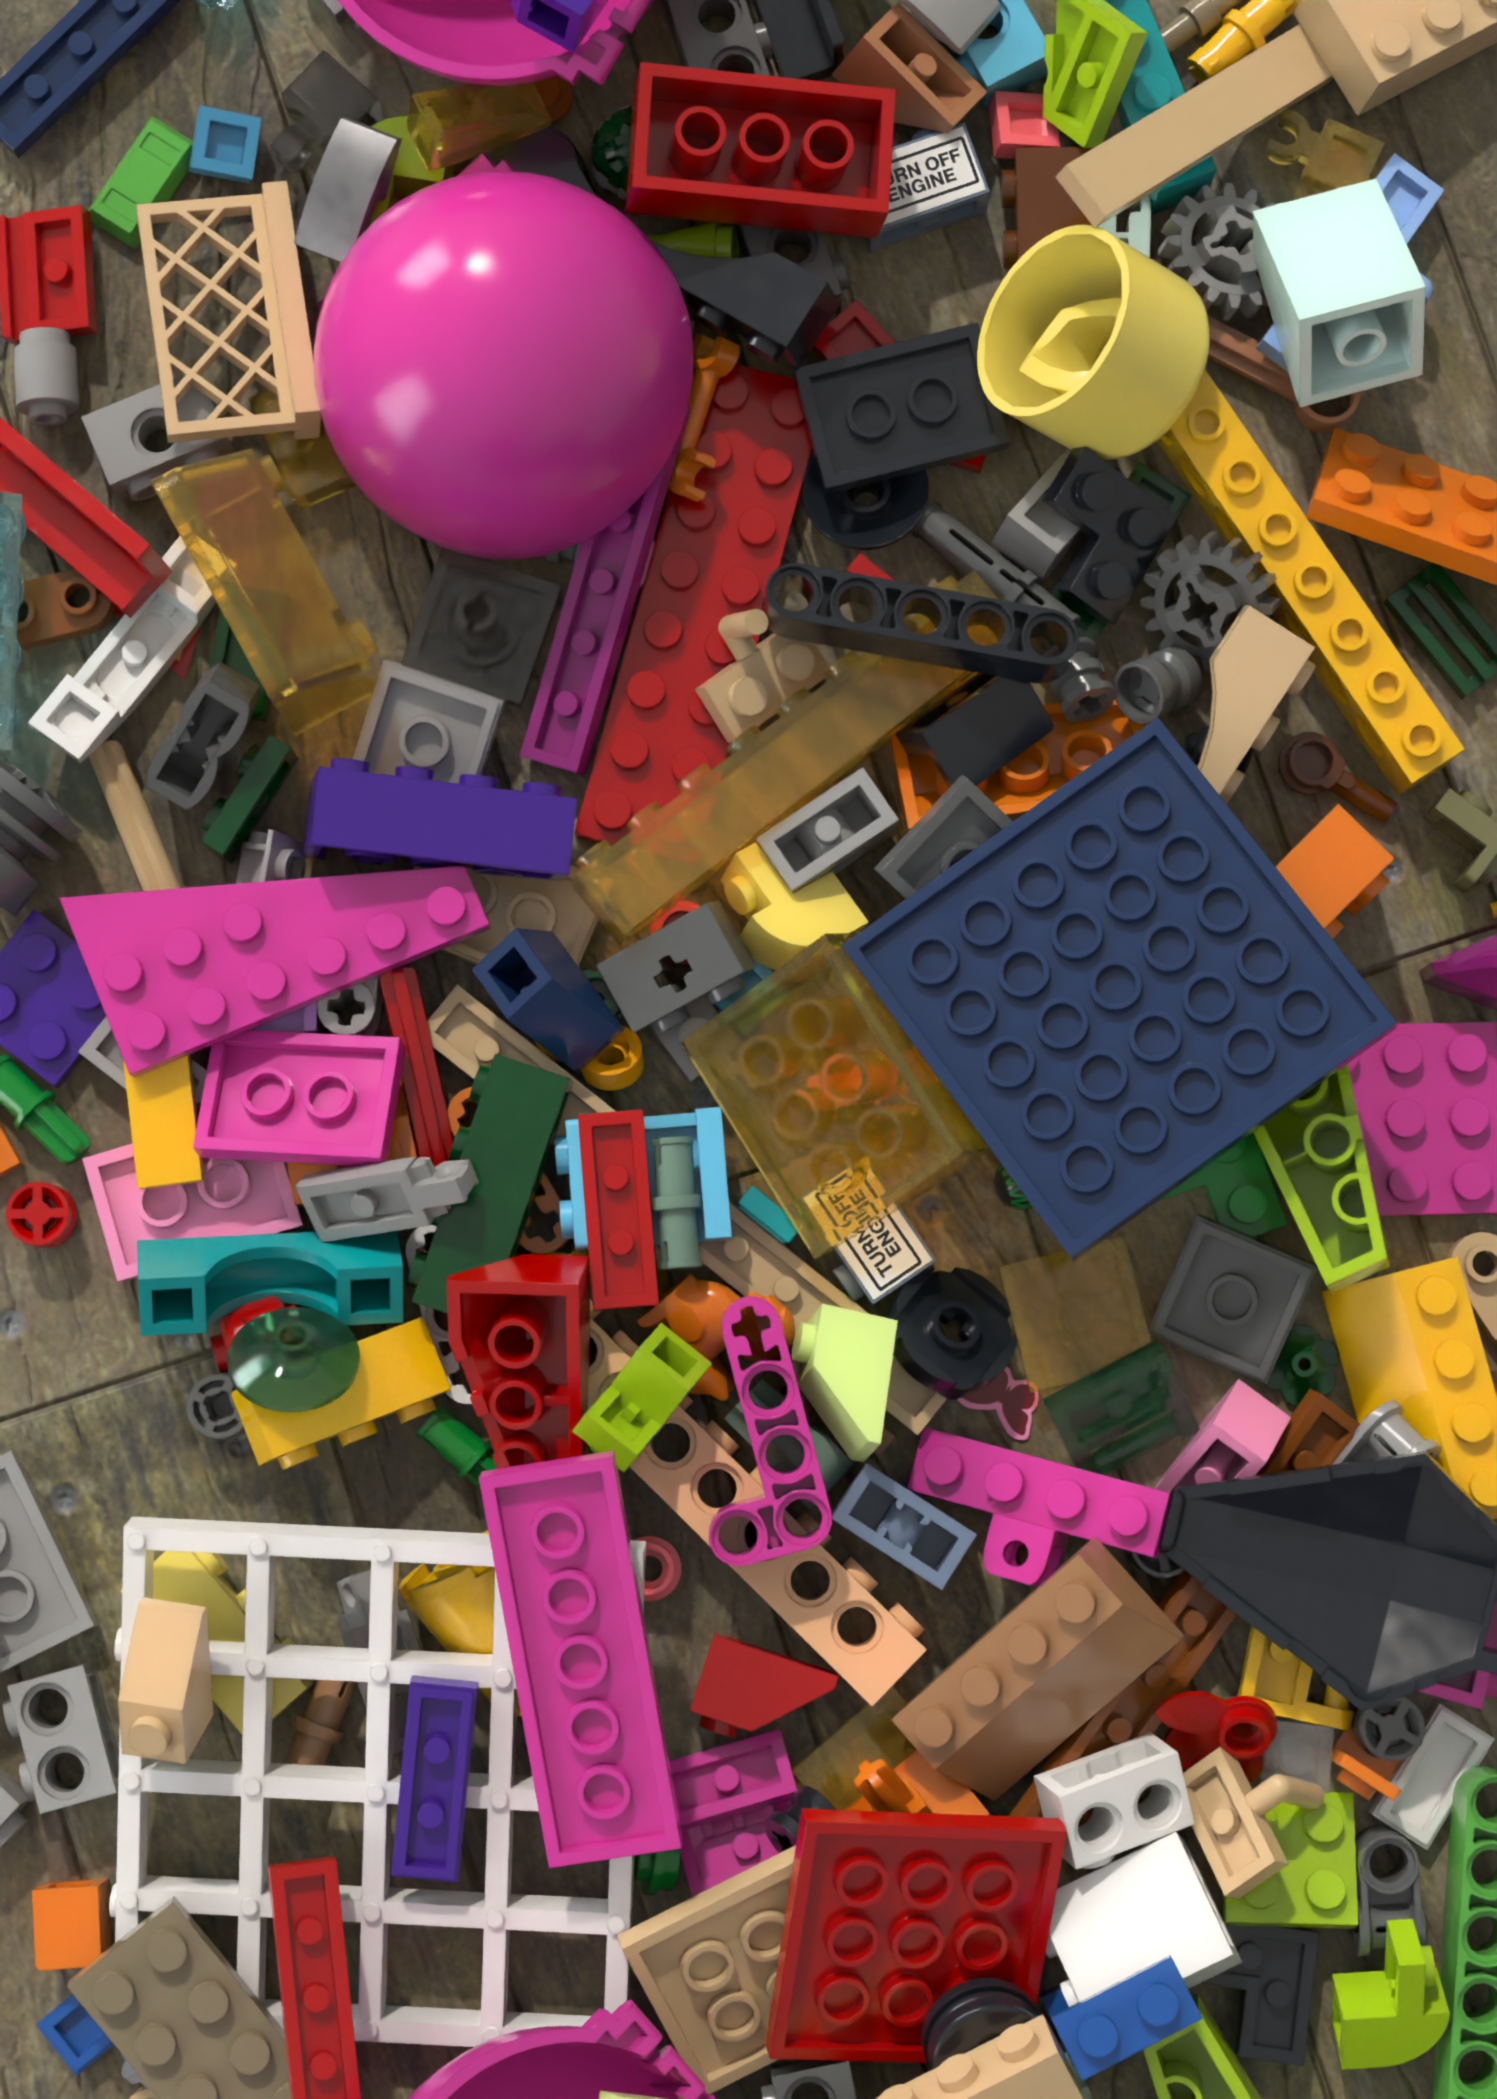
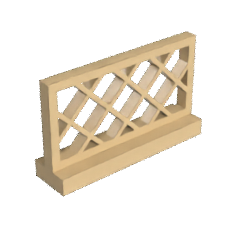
M287 181L262 183V194L136 204L168 443L293 431L295 440L319 438L321 413L315 390L314 361L297 246L294 244L295 232ZM251 215L253 232L239 248H236L213 231L224 217ZM199 219H206L203 223L199 221ZM178 221L193 232V234L174 254L154 240L152 224ZM203 241L229 258L211 280L185 262ZM255 248L258 263L249 257V254ZM156 257L166 264L159 273ZM239 266L261 281V289L247 305L221 288ZM176 272L201 289L184 311H181L161 296V289ZM211 298H214L237 315L219 337L193 319ZM263 304L266 320L256 313ZM164 314L174 321L167 330ZM247 323L269 338L270 346L255 363L229 345ZM184 329L210 347L191 369L169 354L168 347ZM219 355L245 372V375L227 395L201 377ZM271 362L273 364L274 377L264 371ZM172 372L182 378L175 388ZM256 380L277 395L279 412L253 415L238 404L237 401ZM192 386L218 404L207 419L179 422L176 405ZM228 412H229L231 415L234 416V417H225V418H224V416H225Z

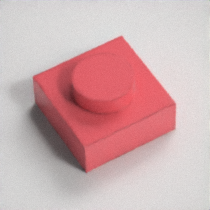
M994 91L988 105L994 158L1015 159L1016 148L1061 147L1059 129L1043 117V94Z

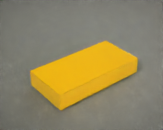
M191 1055L135 1078L129 1074L123 1061L137 1188L144 1190L205 1182L203 1159L193 1149L198 1115Z

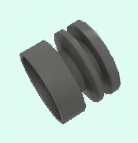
M0 760V906L16 917L41 885L37 877L22 862L29 852H32L49 862L58 864L63 856L41 839L44 833L50 827L74 844L83 831L73 824L58 799L13 764Z

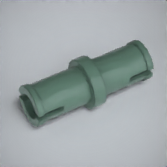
M692 1136L652 1139L657 1197L651 1198V1211L658 1212L662 1262L660 1263V1270L702 1267L697 1209L703 1208L702 1195L696 1194L692 1147L694 1138Z

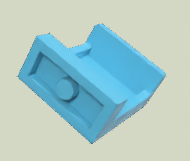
M721 1107L695 1109V1113L644 1117L650 1199L657 1197L652 1139L692 1136L694 1138L692 1147L696 1194L702 1195L703 1208L697 1209L699 1243L732 1240ZM578 1119L565 1120L566 1135L554 1137L557 1174H569L571 1200L559 1201L562 1239H574L575 1250L578 1253H585L589 1251ZM652 1212L654 1247L660 1246L658 1212Z

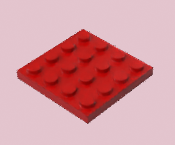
M802 1808L765 2043L769 2058L927 2063L921 2045V2030L927 2012L934 2002L947 1990L962 1982L976 1978H998L1014 1983L1023 1989L1036 2005L1067 1834L1063 1822L1059 1818Z

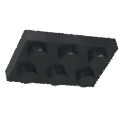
M978 322L794 368V379L825 495L1009 449L1010 439L1003 413L990 402L984 393L979 379L977 350L980 328Z

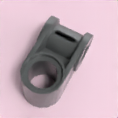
M1377 1824L1364 1828L1355 1837L1358 1926L1355 1929H1351L1357 1957L1369 1956L1371 1949H1385L1387 1920L1413 1919L1420 1945L1426 1946V1923L1420 1889V1863L1416 1850L1399 1832L1389 1826ZM1380 1845H1396L1399 1851V1860L1395 1868L1385 1874L1372 1873L1369 1862L1373 1851Z

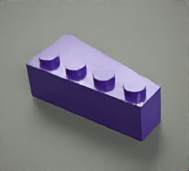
M345 758L331 759L330 768L319 766L310 783L303 848L304 858L325 860L327 847L345 849L346 857L354 859L356 863L382 865V863L396 862L397 856L409 857L410 865L417 866L420 869L460 866V863L473 865L472 872L485 875L562 881L569 875L577 798L561 796L562 787L558 785L525 782L523 783V791L497 788V778L474 774L460 775L459 784L434 781V771L409 766L396 767L395 776L369 773L370 763Z

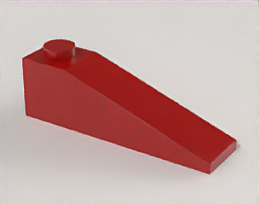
M523 1254L449 1275L447 1278L448 1342L455 1361L460 1362L472 1392L470 1400L477 1417L481 1416L494 1450L493 1460L496 1468L500 1469L587 1455V1443L573 1433L572 1430L588 1411L590 1343L589 1256Z

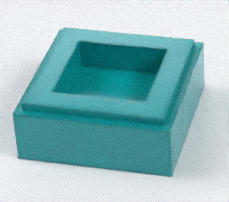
M753 1185L738 1202L741 1212L784 1246H789L802 1230L803 1225Z

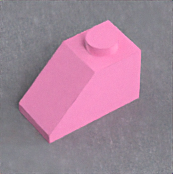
M1238 1379L1204 1418L1154 1489L1174 1494L1175 1489L1180 1486L1255 1476L1268 1461L1291 1417Z

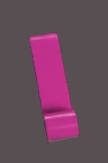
M756 1296L742 1297L732 1302L725 1310L722 1318V1334L765 1493L764 1495L730 1503L720 1508L712 1517L709 1526V1545L716 1557L723 1563L732 1566H746L810 1549L820 1544L826 1538L832 1525L831 1508L781 1320L776 1309L768 1301ZM752 1306L757 1316L767 1315L770 1321V1327L760 1331L764 1351L766 1352L776 1345L778 1346L780 1359L759 1360L745 1369H741L738 1356H750L752 1353L745 1335L734 1336L732 1324L741 1320L740 1309ZM771 1370L777 1372L786 1382L787 1392L785 1398L779 1405L773 1408L760 1407L749 1396L748 1387L751 1379L762 1371ZM779 1435L796 1437L803 1445L804 1455L802 1461L796 1468L790 1471L776 1470L768 1464L766 1459L768 1444ZM797 1499L812 1501L820 1509L821 1518L818 1526L814 1531L806 1535L791 1533L783 1523L785 1508ZM742 1516L748 1518L757 1529L755 1543L743 1552L728 1550L719 1539L721 1525L731 1517Z

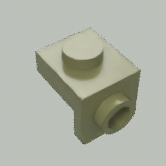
M1449 788L1437 799L1423 819L1474 855L1473 859L1454 883L1455 887L1465 892L1477 880L1487 886L1497 874V822L1490 817L1493 811L1482 799L1468 791L1462 790L1458 794Z

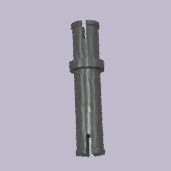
M933 502L925 509L920 522L912 530L911 534L921 539L956 567L959 572L966 575L995 599L1055 609L1065 613L1078 627L1081 616L1071 611L1040 586L1041 578L1034 572L1027 570L1023 573L989 546L982 538L975 535L946 512L938 502ZM1042 636L1050 642L1052 647L1057 645L1052 639Z

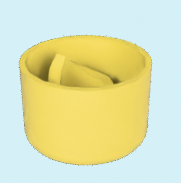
M1093 225L1069 226L1053 232L1032 246L1009 270L996 290L985 314L979 336L977 366L980 383L984 393L995 407L1071 450L1073 448L1087 447L1103 460L1124 458L1144 450L1160 439L1178 421L1193 399L1203 377L1209 354L1210 329L1208 316L1201 297L1182 277L1102 228H1094Z

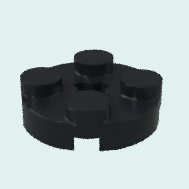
M955 1267L952 1272H933L935 1268L923 1270L911 1278L896 1295L890 1306L888 1318L898 1320L893 1356L897 1358L900 1365L916 1381L937 1391L947 1399L955 1400L962 1398L968 1392L981 1390L988 1386L1007 1367L1015 1352L1016 1334L1011 1338V1327L1008 1318L1012 1312L1008 1302L989 1280L969 1269ZM952 1319L957 1321L962 1326L958 1335L964 1342L959 1343L946 1338L941 1332L939 1321L944 1324L949 1323Z

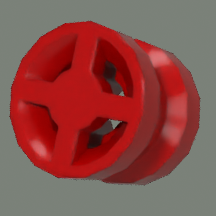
M39 1181L24 1184L14 1191L7 1203L5 1213L8 1228L16 1238L25 1244L44 1248L59 1246L70 1239L77 1228L79 1219L77 1203L70 1193L59 1186ZM52 1218H58V1219H53L52 1222H51L49 1225L46 1226V1232H44V1226H45L47 1223H49V1221H50Z

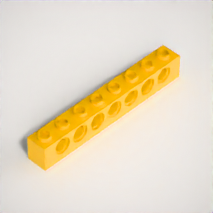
M1204 370L1199 387L1190 404L1170 430L1157 440V443L1225 543L1228 545L1235 537L1242 539L1240 554L1247 559L1258 551L1263 555L1256 570L1260 575L1275 573L1277 578L1266 589V595H1272L1281 599V606L1274 612V615L1285 629L1315 647L1308 658L1309 661L1316 665L1313 672L1399 797L1450 764L1465 748L1212 378Z

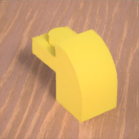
M756 842L734 855L720 880L724 885V892L731 907L738 914L745 915L748 920L739 937L750 957L759 964L777 971L803 972L823 965L844 953L841 946L864 930L868 924V920L833 871L792 893Z

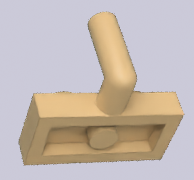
M760 609L726 615L720 620L718 625L719 633L736 660L695 689L727 743L739 741L833 673L815 643L788 639L773 633L756 645L752 636L764 633L769 624L766 613Z
M1221 1747L1183 1773L1194 1825L1191 1826L1224 1896L1240 1899L1289 1865L1265 1814L1281 1802L1314 1810L1319 1808L1324 1801V1791L1320 1785L1283 1774H1275L1252 1790L1238 1759L1230 1756Z

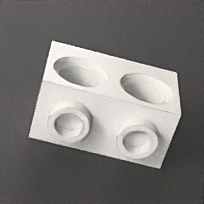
M1151 1732L1033 1776L1043 1818H1059L1067 1830L1062 1858L1076 1870L1079 1868L1090 1869L1104 1866L1110 1863L1118 1853L1139 1845L1147 1846L1178 1830L1194 1825L1179 1754ZM1152 1785L1148 1797L1138 1804L1141 1793ZM1093 1808L1090 1819L1078 1827L1082 1815L1087 1810Z

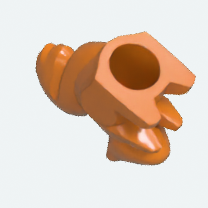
M689 1273L659 1297V1306H649L647 1308L648 1311L636 1322L641 1328L645 1329L654 1328L663 1323L712 1362V1365L690 1393L711 1395L720 1401H726L729 1397V1392L734 1391L735 1383L718 1357L726 1349L722 1334V1318L730 1304L740 1299V1297L729 1287L721 1283L698 1280ZM756 1292L748 1293L746 1297L756 1296L764 1299L776 1309L789 1350L795 1337L794 1318L788 1307L783 1306L773 1295L764 1297ZM752 1306L740 1309L741 1320L732 1324V1332L734 1336H746L752 1355L739 1356L745 1361L753 1363L766 1359L778 1360L780 1358L778 1346L775 1345L765 1352L760 1337V1331L770 1327L768 1316H757Z

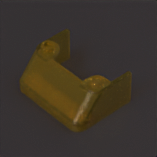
M252 448L175 467L150 480L262 686L294 736L373 694L378 677L368 658L379 652L361 619L348 624L277 493L288 487L269 454L257 459Z

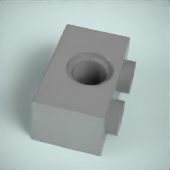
M179 376L173 378L174 388L182 380ZM160 384L81 417L107 481L120 501L129 497L132 501L151 498L166 488L165 482L187 473L191 477L209 474L224 464L223 458L235 454L229 437L174 442L169 449L163 452L155 453L148 451L147 442L150 436L156 431L166 429ZM193 386L176 405L179 422L207 419L216 408L215 403Z
M862 767L758 836L756 843L793 893L831 871L836 875L895 836L898 831L899 819Z

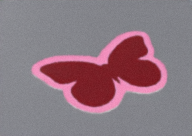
M1006 1367L988 1386L981 1390L968 1392L957 1400L963 1406L970 1409H996L1006 1432L1017 1440H1026L1030 1434L1031 1413L1038 1405L1039 1394L1035 1384L1029 1380H1014L1010 1368Z

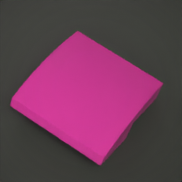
M780 1729L669 1761L683 1837L680 1855L692 1897L779 1854L768 1839L763 1822L774 1811L784 1812L790 1807L791 1797L798 1790Z

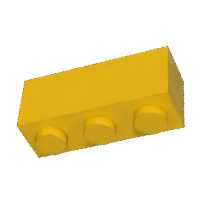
M423 1317L246 1383L233 1391L231 1396L258 1465L261 1466L278 1459L282 1470H285L319 1456L315 1444L338 1436L341 1446L344 1447L378 1433L374 1422L376 1420L396 1413L400 1424H403L437 1410L433 1398L449 1391L451 1386Z

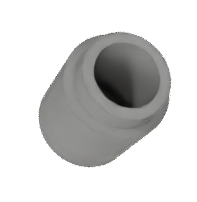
M54 327L26 329L19 334L20 344L13 350L16 410L24 415H28L29 421L33 424L51 426L65 423L67 415L79 410L77 349L70 344L69 332Z

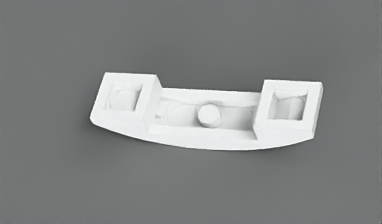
M185 530L162 557L173 572L131 618L126 614L122 617L74 678L67 674L28 722L29 727L79 763L93 753L127 719L159 682L204 622L223 593L224 586H227L236 571L233 564Z

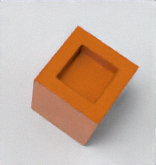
M109 1878L44 1882L32 1890L35 1966L38 1970L85 1968L112 1946V1926L109 1913Z

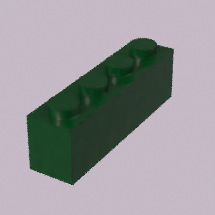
M498 1054L494 1055L491 1067L480 1065L469 1097V1101L478 1104L471 1127H459L449 1155V1161L470 1159L479 1183L471 1189L465 1202L450 1204L451 1209L448 1210L449 1212L435 1217L430 1224L437 1227L429 1251L423 1249L417 1251L408 1276L407 1285L416 1288L412 1302L448 1313L447 1278L449 1275L516 1257L554 1143V1137L557 1134L574 1083L570 1078Z

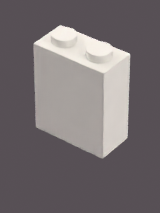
M1177 1832L1068 1883L1056 1891L1046 1954L1050 1959L1059 1955L1069 1979L1060 1983L1069 2007L1171 1955L1187 1988H1191L1243 1963L1187 1842Z

